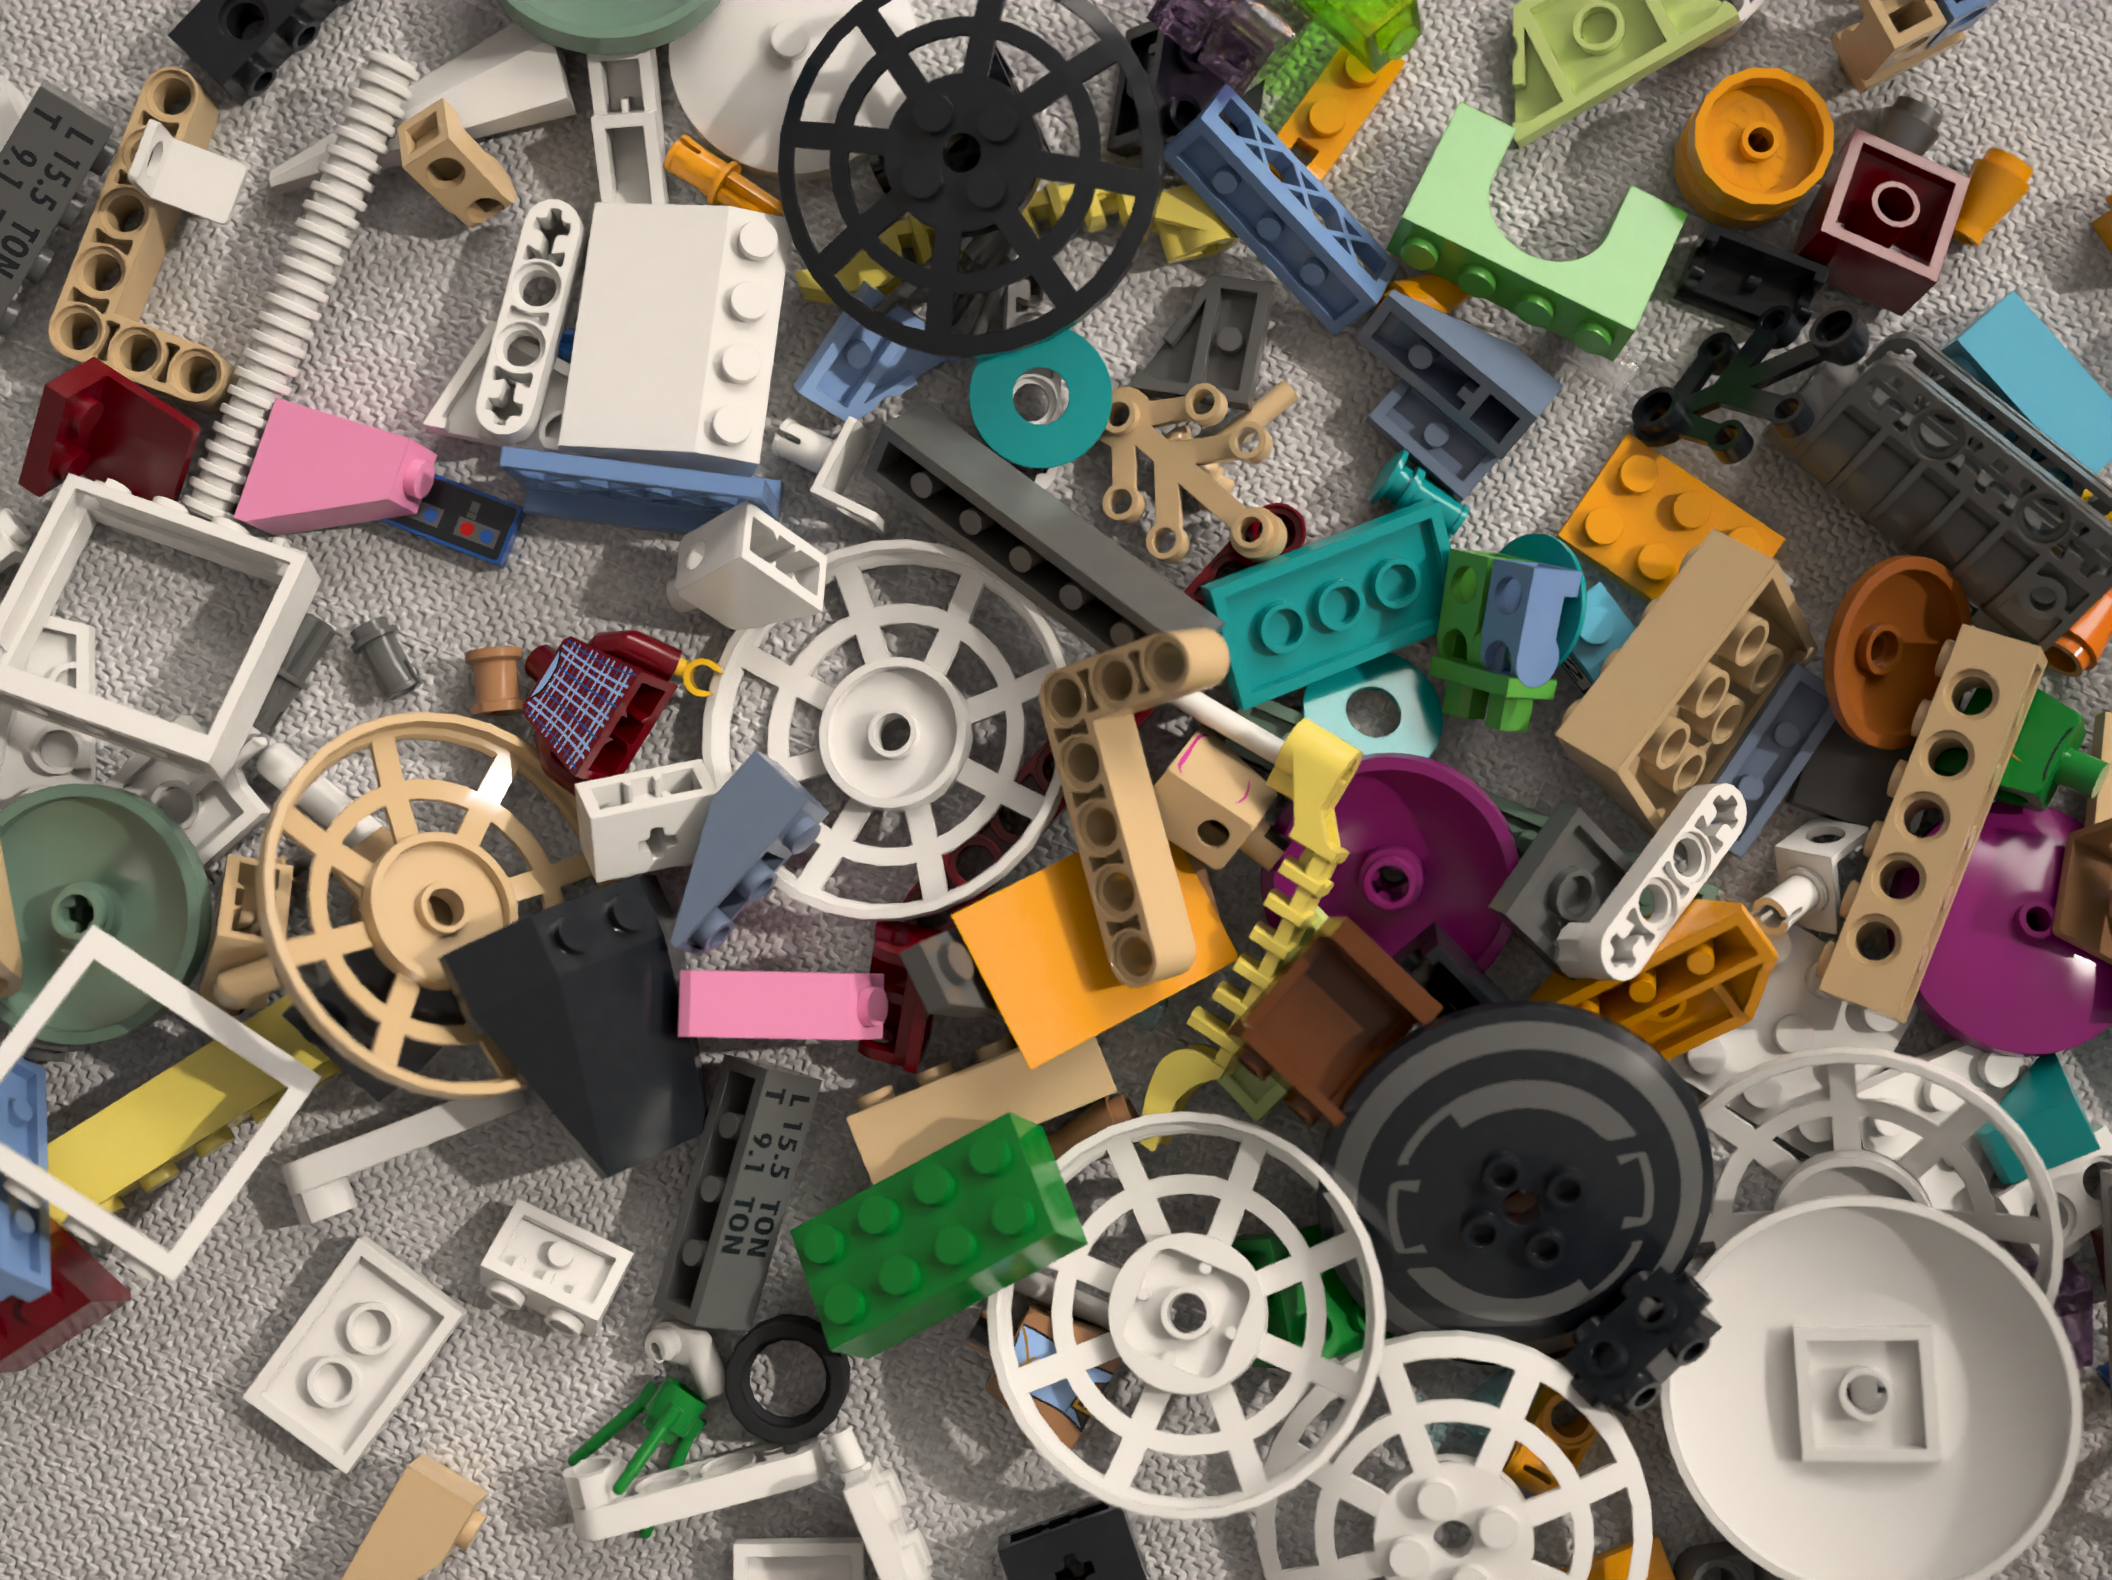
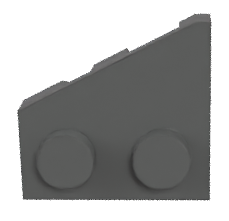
M1211 274L1193 297L1190 310L1182 317L1177 318L1163 336L1165 343L1144 371L1138 369L1134 374L1130 387L1138 389L1146 396L1168 399L1186 396L1188 391L1195 385L1208 383L1225 395L1228 408L1252 411L1276 291L1273 282ZM1214 396L1204 397L1199 404L1213 406Z

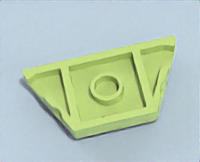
M1522 0L1513 6V37L1516 40V48L1513 59L1512 82L1515 88V122L1512 123V127L1517 129L1513 136L1520 149L1737 25L1741 20L1735 6L1726 0L1723 2L1719 0Z

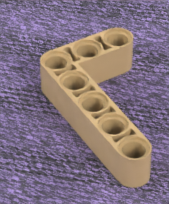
M169 66L158 69L149 75L142 87L52 313L48 334L50 342L56 351L79 365L95 357L151 394L206 414L220 415L224 414L219 410L221 403L229 404L232 397L227 392L229 384L236 385L240 377L234 373L236 367L203 345L139 322L182 214V210L144 197L128 180V173L145 128L150 119L160 122L173 138L207 150L219 115L217 104L212 96L191 74L181 68ZM184 95H191L190 104L186 110L180 114L170 115L171 106L175 100ZM144 209L145 215L141 225L134 231L125 232V223L128 217L135 211ZM121 267V277L117 285L110 290L103 291L102 282L107 272ZM97 325L98 334L95 342L87 349L80 350L79 340L83 331L90 326ZM156 346L158 353L153 366L145 371L138 372L137 363L141 353L147 348ZM216 368L217 377L213 387L207 392L197 394L195 386L199 375L206 369Z
M1207 627L1157 633L1056 669L1045 677L1040 688V708L1108 961L1117 979L1131 988H1140L1180 976L1190 969L1195 959V940L1133 714L1214 687L1223 680L1230 663L1229 649L1224 639L1216 631Z

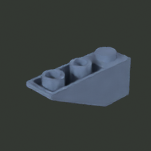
M757 750L749 756L711 799L670 943L676 949L701 956L705 951L709 952L720 946L731 934L734 928L732 921L748 903L757 902L772 889L777 881L778 876L776 872L792 854L803 852L816 840L821 831L820 823L830 813L778 762Z

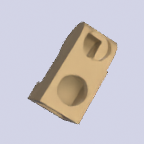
M444 98L439 99L397 126L402 168L450 214L453 213L468 227L475 228L517 201L514 185L503 166L495 157L486 153L460 125L459 114Z

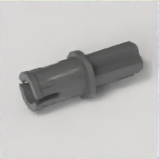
M305 614L253 727L272 736L275 732L274 729L301 688L306 691L308 690L310 685L305 683V680L334 637L335 630L331 625L313 614Z

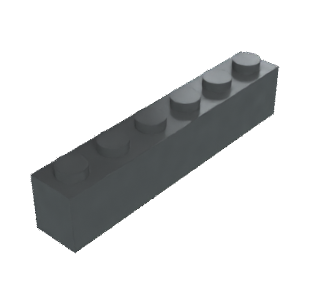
M928 403L883 423L863 475L1100 654L1157 633L1207 627L1220 634L1225 625L1222 620Z

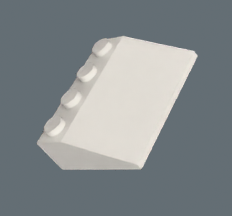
M595 202L557 449L632 463L752 477L760 462L791 236L785 217L732 206Z

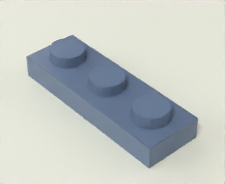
M1798 663L1789 664L1709 783L1734 785L1741 792L1745 800L1747 810L1745 826L1728 850V852L1741 859L1836 721L1829 704L1824 681Z

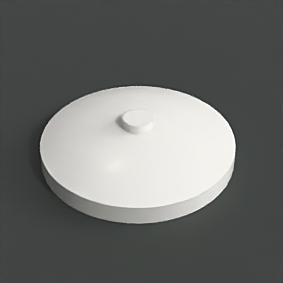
M721 0L719 5L702 23L687 34L670 42L669 65L675 92L686 117L702 140L728 162L736 161L739 163L743 170L758 176L779 180L780 132L790 94L807 59L829 29L862 0ZM892 0L878 9L897 37L908 30L916 28L908 0ZM858 26L840 41L821 67L805 100L800 121L835 123L838 109L850 84L863 66L876 54ZM917 48L910 52L909 55L917 67L920 68V48ZM888 70L880 76L866 95L854 125L889 129L895 113L907 98ZM796 148L794 167L796 181H808L831 176L829 166L830 151ZM849 152V169L868 159L871 155Z

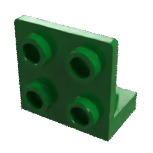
M1320 1224L1298 1229L1309 1248L1324 1242ZM1276 1233L1242 1234L1235 1236L1232 1247L1250 1262L1255 1271L1291 1256L1287 1247ZM1334 1268L1320 1273L1325 1290L1327 1309L1325 1343L1321 1357L1330 1359L1364 1348L1366 1312L1352 1298ZM1301 1281L1266 1297L1268 1303L1267 1333L1302 1348L1305 1340L1307 1309L1305 1291ZM1385 1329L1384 1340L1393 1338L1394 1334ZM1256 1358L1250 1366L1279 1368L1259 1358Z

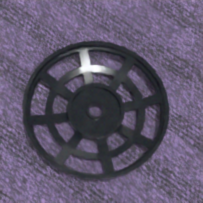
M862 0L858 2L829 29L807 59L790 94L780 132L778 178L782 209L793 243L813 279L836 306L869 331L903 348L938 357L979 359L1013 354L1047 342L1083 321L1114 292L1135 264L1152 229L1162 193L1165 150L1160 112L1148 76L1127 39L1106 15L1088 0H1054L1088 24L1101 39L1068 61L1057 49L1037 34L1016 24L1002 21L1006 0H978L974 17L958 16L934 20L908 30L899 37L895 35L878 10L892 0ZM858 26L876 54L863 66L850 84L838 109L835 123L800 121L805 100L821 67L840 41ZM960 36L969 37L962 73L944 75L928 82L909 55L915 49L938 40ZM996 40L1006 42L1027 52L1050 72L1019 94H1016L1005 84L989 77ZM1118 63L1127 79L1138 112L1142 145L1140 169L1101 162L1102 148L1099 123L1090 95L1083 83ZM888 70L907 98L895 113L889 129L854 125L866 95L880 76ZM1065 95H1067L1078 125L1080 157L1044 151L1041 132L1034 116ZM961 139L976 140L981 147V157L978 164L967 172L959 173L952 171L947 161L948 152L952 145ZM796 148L830 151L829 166L832 190L840 215L847 228L820 253L808 233L798 201L794 169ZM849 152L884 156L886 175L892 189L863 214L858 207L851 185ZM1044 179L1075 185L1062 216L1050 232L1040 240L1021 214L1033 198L1040 180ZM1096 189L1135 197L1130 218L1115 249L1093 278L1076 291L1054 258L1064 250L1081 227L1093 202ZM909 212L917 221L935 231L931 269L921 267L899 256L886 246L878 236ZM999 229L1019 256L1009 263L989 270L957 273L962 237L985 235ZM864 250L872 260L893 276L915 287L928 290L925 330L903 325L874 311L847 290L835 275ZM1032 275L1056 307L1035 320L1004 331L977 335L951 334L955 294L972 295L996 291L1021 282Z

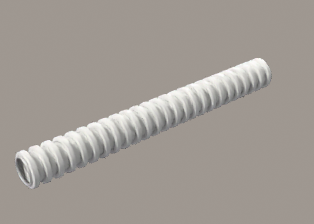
M366 50L363 58L368 64L366 69H358L356 78L360 80L358 88L351 87L348 96L353 101L350 107H342L340 114L345 117L343 125H335L333 133L338 136L335 144L328 143L325 149L330 154L328 162H320L318 171L323 173L320 181L313 180L310 189L315 191L312 200H304L302 207L308 211L304 219L297 218L295 226L300 228L297 238L290 236L287 244L292 247L289 256L282 255L280 263L285 265L281 275L275 273L272 281L277 283L274 293H266L265 300L270 302L266 312L260 310L257 318L262 320L259 330H251L249 336L255 339L252 348L244 347L242 355L247 360L244 367L238 365L234 373L240 376L237 384H229L227 392L232 395L229 404L221 403L219 410L225 413L221 422L214 421L212 429L217 432L214 440L207 439L204 445L209 450L207 458H199L197 466L202 469L199 477L192 476L189 482L194 487L191 495L184 494L182 503L187 505L186 508L211 520L213 517L219 516L236 523L238 522V520L233 518L234 511L242 495L275 399H281L282 394L290 395L292 388L287 386V382L290 376L296 378L299 373V369L295 368L294 365L297 358L304 359L307 352L301 349L305 339L309 341L313 339L314 333L309 331L312 321L320 322L322 315L316 312L319 304H327L329 296L324 294L328 284L331 286L335 285L337 278L332 275L334 267H342L344 259L339 257L342 248L349 249L352 241L347 238L350 229H358L360 223L355 220L357 211H365L367 204L362 201L365 192L371 194L375 187L370 183L373 174L380 175L382 167L377 164L380 156H388L390 151L385 146L387 138H395L397 134V129L392 127L395 119H403L405 111L400 106L403 100L410 101L413 95L408 90L410 82L417 83L420 78V74L415 71L416 68L381 50Z

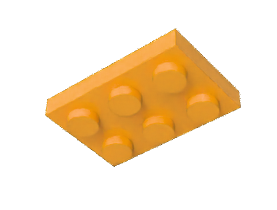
M1629 432L1618 443L1555 536V538L1564 542L1578 557L1646 603H1649L1656 597H1661L1677 576L1685 555L1693 547L1700 546L1713 528L1772 559L1785 541V538L1651 447H1647Z

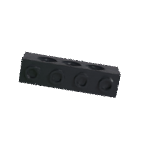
M201 0L168 36L197 66L243 106L251 96L261 95L272 85L277 76V69L294 51H301L307 48L315 40L320 31V24L337 6H344L352 0ZM255 21H264L263 29L256 37L242 40V34L249 24Z

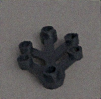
M1785 305L1771 307L1758 318L1755 331L1741 349L1730 334L1726 332L1715 333L1701 343L1697 352L1698 356L1673 388L1658 387L1644 394L1632 410L1634 434L1642 443L1651 448L1670 445L1680 439L1710 447L1720 462L1728 465L1738 463L1747 457L1754 446V440L1739 420L1732 419L1718 423L1701 417L1720 407L1768 420L1784 438L1798 437L1812 426L1815 419L1814 411L1804 397L1799 393L1779 395L1761 389L1824 361L1835 363L1838 366H1849L1858 362L1869 349L1870 330L1854 307L1849 305L1836 306L1822 313L1814 321L1809 330L1810 341L1762 362L1771 349H1782L1790 345L1801 332V324L1789 307ZM1711 375L1720 376L1713 385L1702 389Z

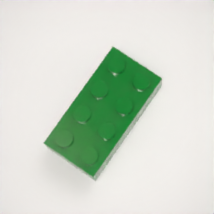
M1007 1112L790 1230L830 1351L864 1359H870L1088 1245L1043 1127L1011 1112Z

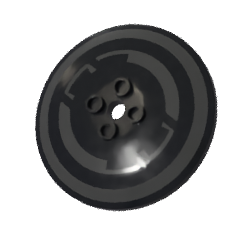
M1504 1001L1473 1006L1442 1016L1399 1039L1381 1053L1360 1074L1347 1091L1338 1109L1346 1118L1337 1128L1333 1126L1328 1127L1318 1160V1165L1328 1173L1351 1201L1370 1236L1382 1274L1386 1308L1385 1329L1397 1337L1420 1331L1463 1330L1497 1335L1535 1348L1554 1360L1564 1358L1577 1346L1573 1341V1335L1584 1321L1596 1315H1603L1606 1318L1624 1301L1620 1296V1291L1626 1281L1633 1275L1643 1270H1650L1654 1273L1661 1266L1678 1277L1686 1269L1703 1236L1713 1194L1714 1165L1705 1121L1688 1087L1668 1060L1644 1038L1612 1019L1576 1006L1546 1001ZM1318 1178L1316 1208L1323 1241H1327L1345 1233L1334 1210L1323 1195V1193H1330L1329 1190ZM1528 1189L1537 1193L1536 1202L1525 1212L1511 1213L1502 1208L1506 1197L1516 1190ZM1354 1258L1334 1267L1352 1298L1366 1312L1363 1279L1357 1260ZM1447 1358L1477 1365L1501 1366L1495 1363L1463 1358Z

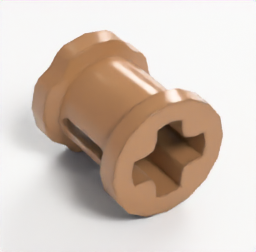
M498 646L465 652V663L471 665L473 669L476 703L470 706L471 717L492 718L523 713V704L526 700L521 699L517 661L523 658L522 648Z

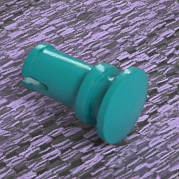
M1404 448L1401 449L1378 472L1369 491L1367 502L1374 505L1383 496L1391 502L1389 509L1397 511L1428 498L1439 501L1450 539L1466 519L1470 507L1465 503H1460L1426 480V471L1419 466L1412 470L1404 465L1409 452Z

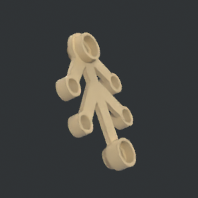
M1208 383L1195 385L1188 391L1186 396L1150 401L1145 394L1133 387H1118L1112 390L1111 413L1107 425L1099 438L1104 444L1111 447L1112 486L1107 489L1103 496V510L1109 518L1122 525L1134 524L1143 516L1146 509V501L1143 494L1137 490L1138 449H1140L1154 462L1156 524L1150 528L1146 536V547L1153 557L1164 563L1173 564L1182 560L1189 550V537L1183 530V487L1231 529L1230 540L1232 546L1239 554L1252 562L1262 563L1279 556L1284 550L1287 542V530L1283 521L1265 508H1246L1202 470L1199 465L1242 460L1251 465L1259 464L1266 460L1272 451L1273 441L1269 432L1256 422L1245 421L1235 426L1230 434L1170 442L1155 429L1193 420L1202 426H1214L1221 422L1227 413L1228 402L1221 391ZM1206 396H1214L1213 408L1206 414H1199L1198 405L1200 401ZM1123 408H1129L1128 420L1121 426H1115L1114 421L1117 414ZM1258 433V446L1253 451L1244 453L1242 450L1244 439L1250 434ZM1131 494L1132 504L1126 512L1118 514L1116 509L1117 502L1122 496ZM1254 522H1261L1263 526L1261 536L1256 541L1247 542L1245 533L1248 527ZM1168 533H1175L1176 542L1174 547L1170 551L1162 553L1160 551V541L1163 536Z

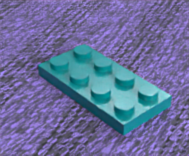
M1429 498L1200 586L1207 610L1225 623L1219 635L1224 639L1229 649L1230 663L1226 679L1234 706L1247 710L1437 634L1449 550L1451 548L1440 502Z

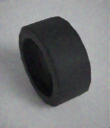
M782 1314L759 1322L738 1342L726 1365L724 1391L733 1416L747 1432L769 1443L796 1444L817 1437L835 1421L849 1392L851 1367L846 1354L830 1351L820 1322L804 1315ZM782 1340L798 1341L811 1347L821 1358L826 1372L825 1391L820 1401L808 1412L795 1417L777 1416L765 1410L755 1399L750 1385L751 1367L757 1355L768 1345Z

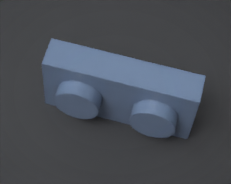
M1403 378L1365 420L1397 450L1400 451L1403 448L1409 452L1408 459L1416 466L1425 470L1428 477L1460 503L1499 460L1496 455Z

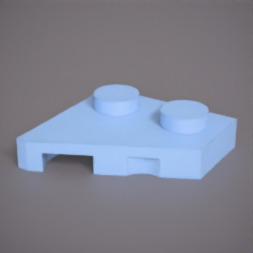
M865 280L854 294L872 309L887 297L885 293ZM901 304L886 315L903 325L925 330V320ZM843 311L793 386L798 393L846 422L850 416L858 420L875 410L878 403L883 399L891 396L897 397L917 385L918 383L915 378L946 360L952 364L960 358L938 357L903 348L869 331Z

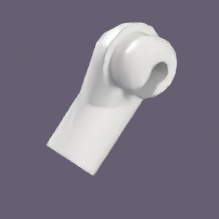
M673 1320L659 1323L654 1330L647 1334L644 1340L647 1356L658 1364L666 1360L690 1368L701 1400L709 1399L725 1392L726 1371L714 1339L707 1331Z

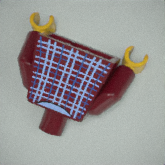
M634 630L599 632L589 642L569 636L562 641L557 650L551 645L544 644L538 646L529 654L525 662L526 674L537 683L523 704V715L535 728L533 737L543 772L574 797H576L575 783L624 774L678 688L675 683L669 680L672 675L682 678L685 687L693 695L711 697L715 694L701 690L696 686L694 675L702 666H708L712 670L724 674L721 665L713 660L704 658L695 659L692 662L681 657L682 650Z

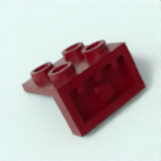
M92 357L44 385L18 484L40 498L64 483L68 473L79 477L82 474L94 482L95 480L106 482L107 478L113 479L127 487L132 495L152 501L155 496H162L178 502L199 437L200 426L99 359Z

